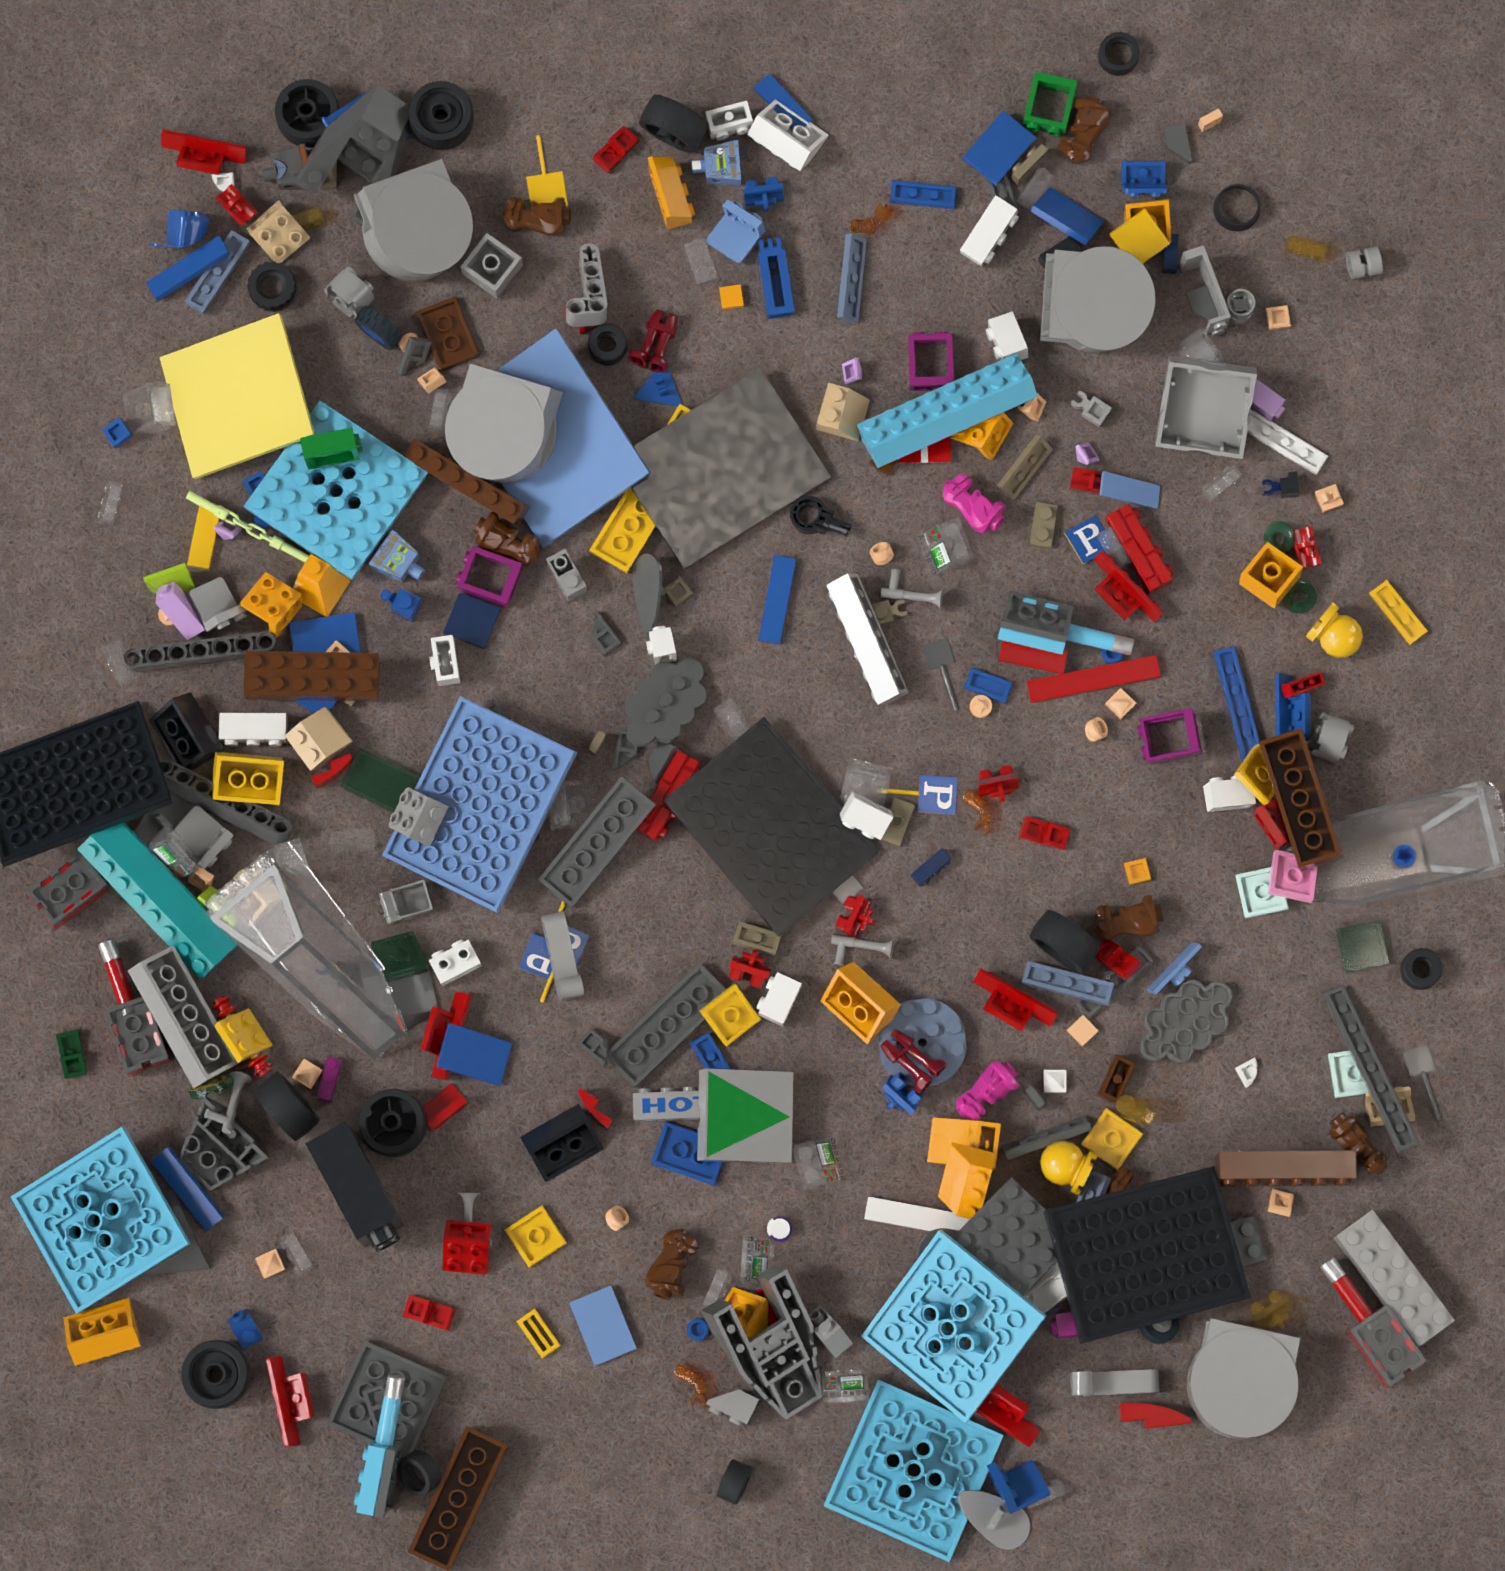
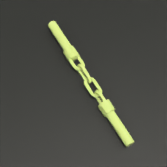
M191 491L188 492L186 499L214 513V516L231 525L237 524L245 528L251 536L269 541L271 547L282 550L303 562H306L310 556L284 542L285 540L266 534V531L256 524H248L240 520L237 514L225 507L217 506ZM228 514L235 517L233 522L227 519ZM252 527L262 531L260 536L250 531Z

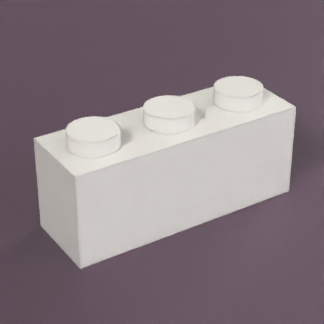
M995 195L961 247L960 253L982 267L985 263L989 264L995 256L993 251L996 246H1001L1007 237L1005 232L1009 226L1013 228L1019 219L1017 208Z
M220 713L219 740L221 743H224V746L236 747L238 743H247L249 747H259L260 743H269L271 747H281L282 743H288L287 738L284 736L288 733V716L286 713Z

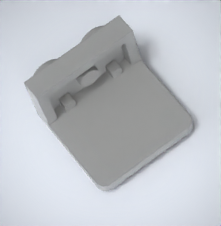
M221 577L188 592V597L207 632L216 627L218 630H221L230 625L229 621L235 620V622H238L247 617L246 612L248 610L243 608L241 604L237 605L224 579Z
M407 787L400 796L395 812L390 817L389 827L430 847L449 806Z
M196 805L172 830L168 838L195 863L205 869L207 866L211 867L218 858L216 855L221 850L224 851L232 843L231 838L234 835L222 827L201 807Z

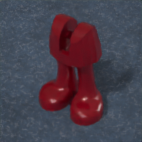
M656 309L646 324L648 332L640 350H632L628 358L638 367L646 368L651 349L657 336H659L655 354L651 358L648 367L653 372L664 373L669 366L668 362L664 359L669 340L675 337L678 316L670 313L665 324H662L664 311Z
M895 1029L890 1036L902 1047L899 1051L887 1040L880 1047L892 1063H899L914 1077V1089L920 1095L929 1087L933 1078L917 1067L906 1056L907 1053L920 1062L934 1078L943 1072L947 1063L942 1059L934 1060L929 1058L913 1044V1038Z

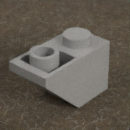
M566 549L546 559L568 602L587 592V586Z
M821 1305L808 1314L814 1326L813 1333L835 1358L853 1344L842 1328Z
M738 1389L709 1399L706 1405L710 1406L708 1411L720 1417L724 1413L730 1416V1422L741 1427L743 1423L748 1424L759 1399Z

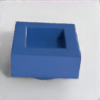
M120 417L102 429L112 446L116 449L133 437L124 420Z

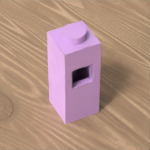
M1256 379L1253 402L1250 408L1270 421L1274 417L1278 419L1285 410L1283 407L1285 399Z
M175 581L168 585L165 584L156 592L157 606L187 640L205 630L189 597Z

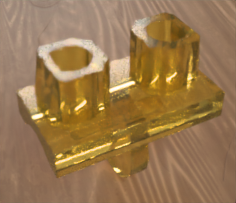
M1122 1095L1116 1102L1117 1110L1120 1112L1119 1117L1124 1120L1149 1125L1155 1116L1152 1111L1147 1109L1149 1103L1145 1100Z
M1278 1290L1271 1292L1267 1296L1272 1304L1269 1307L1264 1308L1260 1301L1250 1306L1257 1329L1268 1325L1270 1329L1278 1326L1280 1330H1283L1285 1328L1283 1321L1289 1318L1287 1311L1292 1309L1289 1297L1287 1295L1283 1296Z

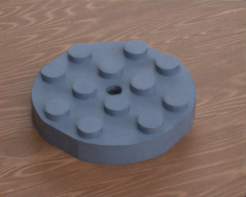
M930 998L904 1001L900 1003L901 1006L893 1020L878 1034L880 1061L885 1070L892 1076L902 1072L909 1080L906 1086L914 1088V1077L899 1063H892L880 1047L887 1040L900 1051L902 1047L890 1036L895 1029L913 1038V1044L926 1056L934 1060L942 1059L947 1063L943 1072L934 1078L914 1057L908 1053L906 1055L917 1067L933 1078L929 1086L943 1084L955 1075L964 1061L967 1050L964 1025L959 1016L949 1006L940 1001ZM921 1038L927 1042L924 1047L918 1045V1040Z

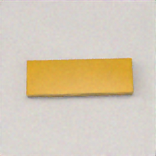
M201 506L198 509L187 566L210 570L217 536L214 526L220 521V518L214 516V513Z
M1388 580L1369 593L1409 645L1428 632Z

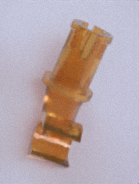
M879 204L875 209L876 215L873 218H866L864 220L853 219L850 223V230L853 233L872 235L884 221L892 218L893 209L887 204L884 207Z
M969 789L962 797V801H965L977 811V814H980V820L975 823L974 830L976 831L980 825H984L985 831L981 835L985 836L990 832L991 811L988 804L989 800H984Z
M679 1363L673 1376L690 1384L691 1388L694 1387L695 1395L691 1397V1405H693L696 1398H699L702 1401L699 1409L705 1407L707 1403L706 1388L700 1375L701 1372H695Z

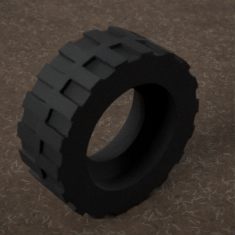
M276 261L263 262L264 264L256 266L257 268L252 270L251 275L248 277L247 288L253 303L257 307L264 309V311L276 312V310H283L295 298L297 290L295 278L290 269L285 267L284 264L276 263ZM268 277H277L283 284L281 293L275 297L266 296L262 292V282Z

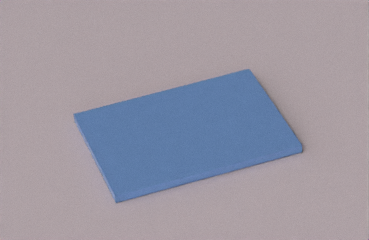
M558 329L551 331L496 371L563 392L555 418L557 424L556 443L547 463L541 470L526 480L516 483H502L507 493L530 506L524 519L534 535L540 538V544L543 548L556 541L651 474Z
M460 696L414 789L449 806L429 847L394 830L382 856L499 913L577 752Z

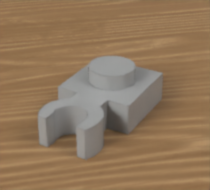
M1078 391L1077 396L1082 399V402L1077 403L1072 400L1071 406L1075 409H1083L1084 411L1081 416L1100 427L1112 410V407L1095 396L1090 401L1084 392Z

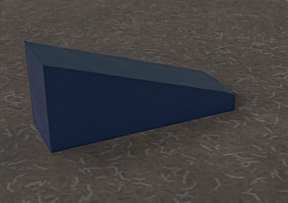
M1171 234V242L1164 248L1162 273L1176 274L1179 234Z

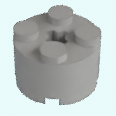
M350 267L341 270L324 289L327 297L331 294L334 298L332 303L347 316L351 317L354 315V319L365 306H369L375 299L372 293L374 287L368 281H362L358 278L357 273Z
M1323 712L1319 719H1322L1321 724H1316L1313 729L1309 748L1313 750L1310 753L1312 756L1336 763L1346 755L1348 747L1345 746L1347 737H1351L1354 725H1351L1348 720Z

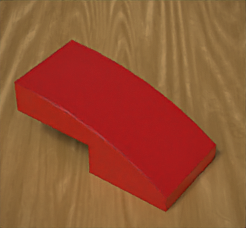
M623 125L609 138L608 143L593 155L592 160L606 173H609L635 147L639 139Z
M351 754L329 761L332 770L312 776L315 788L322 787L343 774L353 763Z
M1025 816L1019 838L1051 848L1065 850L1070 829L1052 822L1046 823Z
M1104 940L1100 944V949L1095 956V959L1127 981L1142 965L1138 958L1126 953L1120 945L1110 940Z
M580 1088L578 1094L588 1112L602 1126L609 1129L613 1120L596 1109L600 1103L599 1100Z
M409 1295L403 1317L449 1331L456 1310Z

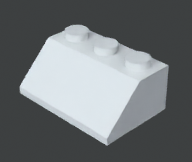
M776 99L757 115L747 134L755 142L762 144L774 155L779 156L788 162L791 167L799 171L811 161L829 136ZM778 104L806 123V127L797 125L792 130L790 128L792 119L784 113L777 114L774 110L775 106Z

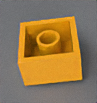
M1267 542L1241 573L1239 584L1275 609L1301 577L1303 566Z

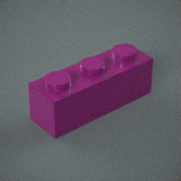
M327 1057L317 1095L318 1099L332 1102L342 1063L340 1059Z

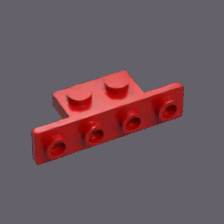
M165 129L161 132V147L180 151L177 158V167L219 175L224 160L241 164L246 163V146Z
M1103 551L1098 553L1094 558V562L1108 576L1094 590L1124 621L1140 608L1155 623L1163 615L1160 606L1145 595V591L1130 579L1126 571L1121 570L1115 564L1114 559L1109 554H1105Z
M980 968L973 981L978 986L992 993L983 1010L1021 1032L1031 1016L1051 1026L1058 1015V1012L1050 1006L1044 1005L1031 995L1025 994L1012 984L999 979L991 972L985 971Z
M455 992L450 1012L438 1007H432L420 1050L437 1056L431 1074L432 1078L448 1080L450 1071L437 1068L436 1065L448 1024L464 1028V1021L472 997L469 993Z
M281 1356L266 1358L267 1372L272 1385L271 1391L277 1408L276 1414L282 1431V1440L285 1447L298 1446L301 1442L296 1422L315 1417L306 1374L300 1373L286 1377Z
M996 1384L976 1411L1028 1447H1031L1040 1433L1039 1428L1022 1418L1030 1406L1000 1385Z

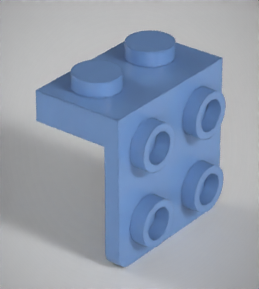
M727 199L722 206L725 215L707 237L706 241L709 246L740 264L753 249L758 239L764 234L765 228L762 222L763 219L753 212L750 214L745 211L744 206L736 201L733 203Z

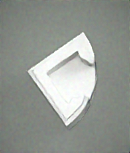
M233 172L219 173V175L212 174L213 182L220 191H225L230 184L235 187Z
M1255 1058L1235 1068L1245 1088L1253 1083L1257 1075L1258 1065Z

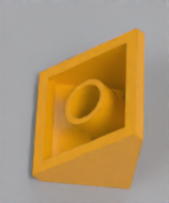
M1169 199L1125 204L1124 223L1145 208L1168 241L1171 242Z

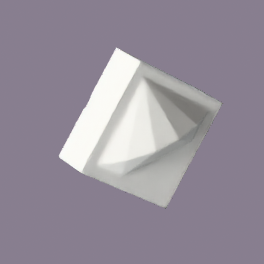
M1043 1070L1044 1093H1066V1070Z

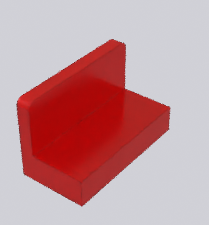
M449 1084L422 1106L426 1114L427 1125L433 1132L468 1104L453 1084Z

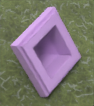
M854 358L842 364L845 385L862 379L863 372L859 358Z
M1089 442L1075 446L1078 462L1088 465L1100 461Z
M221 520L214 526V530L223 540L233 539L241 532L242 527L237 524L231 525Z

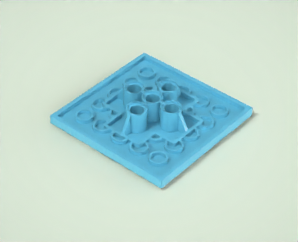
M319 401L310 413L315 435L352 427L354 434L359 433V438L361 439L363 452L359 453L360 460L308 470L303 456L301 441L291 444L281 453L245 503L244 508L353 580L428 476V472L322 401ZM347 472H355V476L352 479L344 478ZM317 477L325 479L324 483L320 485L314 484V480ZM335 489L343 491L339 497H333L331 494ZM353 501L361 503L357 509H351L349 505ZM324 506L329 507L330 511L327 514L322 515L319 513L320 508Z
M120 1127L11 1196L76 1314L86 1310L191 1244L125 1127ZM85 1195L89 1199L87 1206H84L82 1202ZM114 1203L119 1207L116 1215L112 1211ZM95 1215H98L100 1218L98 1226L93 1222ZM77 1226L81 1229V1236L79 1238L75 1235ZM107 1234L111 1238V1243L109 1246H107L104 1241Z
M941 1229L936 1233L861 1337L962 1421L967 1423L1047 1315ZM961 1304L967 1309L966 1315L960 1312ZM930 1308L936 1311L935 1319L930 1316ZM947 1322L953 1325V1333L947 1330ZM965 1337H968L972 1342L970 1348L965 1345ZM934 1340L939 1341L941 1345L940 1351L934 1348Z
M878 1380L823 1506L950 1562L968 1520L960 1507L958 1495L962 1491H980L988 1473L987 1465L992 1463L1004 1435L970 1420L965 1423L954 1413ZM919 1443H926L929 1446V1453L922 1456L918 1454L916 1448ZM892 1454L899 1458V1465L894 1468L888 1466L886 1462L887 1457ZM910 1464H917L920 1467V1474L917 1477H912L908 1474L907 1469ZM937 1473L940 1475V1485L932 1486L929 1483L928 1478L930 1474ZM907 1485L910 1487L911 1495L908 1498H902L899 1495L898 1489L900 1486Z

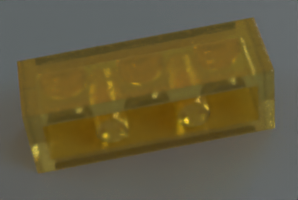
M320 207L292 216L305 231H308L310 227H320L325 223Z
M1292 235L1288 236L1284 252L1324 262L1328 245L1323 242H1312L1311 239H1300L1298 236Z

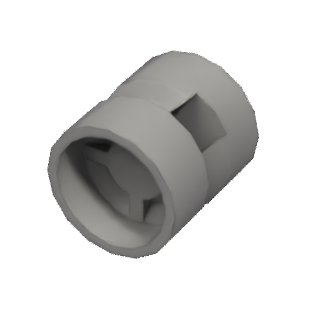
M1377 246L1365 248L1363 252L1359 250L1346 252V265L1351 280L1364 278L1365 274L1369 276L1382 274V259Z
M1237 289L1230 293L1226 302L1231 316L1230 322L1242 324L1250 319L1255 307V298L1250 291Z

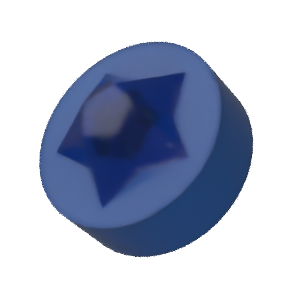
M1400 845L1393 853L1394 863L1401 868L1410 867L1416 858L1414 849L1409 845Z

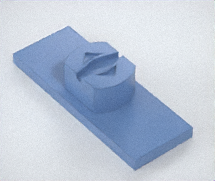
M1105 471L1102 472L1100 496L1151 509H1158L1160 485Z
M1191 942L1146 990L1149 993L1157 994L1169 981L1175 986L1181 984L1184 981V976L1187 977L1192 972L1186 963L1202 946L1199 943Z

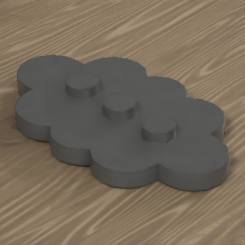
M685 658L679 661L676 666L669 662L657 663L653 666L650 677L638 682L636 694L630 696L624 704V714L631 721L627 727V738L632 745L645 747L651 744L654 739L662 743L673 742L678 738L680 728L692 723L694 710L700 709L706 701V690L700 684L704 669L698 660Z
M1187 980L1179 987L1178 993L1173 992L1164 995L1160 1006L1148 1010L1144 1015L1143 1027L1147 1034L1139 1043L1141 1056L1150 1062H1158L1167 1057L1173 1063L1183 1064L1189 1061L1194 1051L1207 1049L1211 1044L1212 1036H1219L1228 1028L1229 1018L1224 1010L1231 1004L1233 998L1230 987L1220 981L1213 982L1205 987L1200 981Z

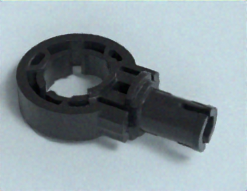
M803 496L797 499L790 509V519L794 528L803 534H815L818 532L825 535L826 531L831 530L848 537V531H851V523L834 518V510L826 508L823 501L815 496ZM806 502H809L810 507L818 510V517L808 524L803 523L799 518L801 510L807 507ZM795 516L797 517V520H798V522H800V525H801V526H799V525L795 522V519H794Z

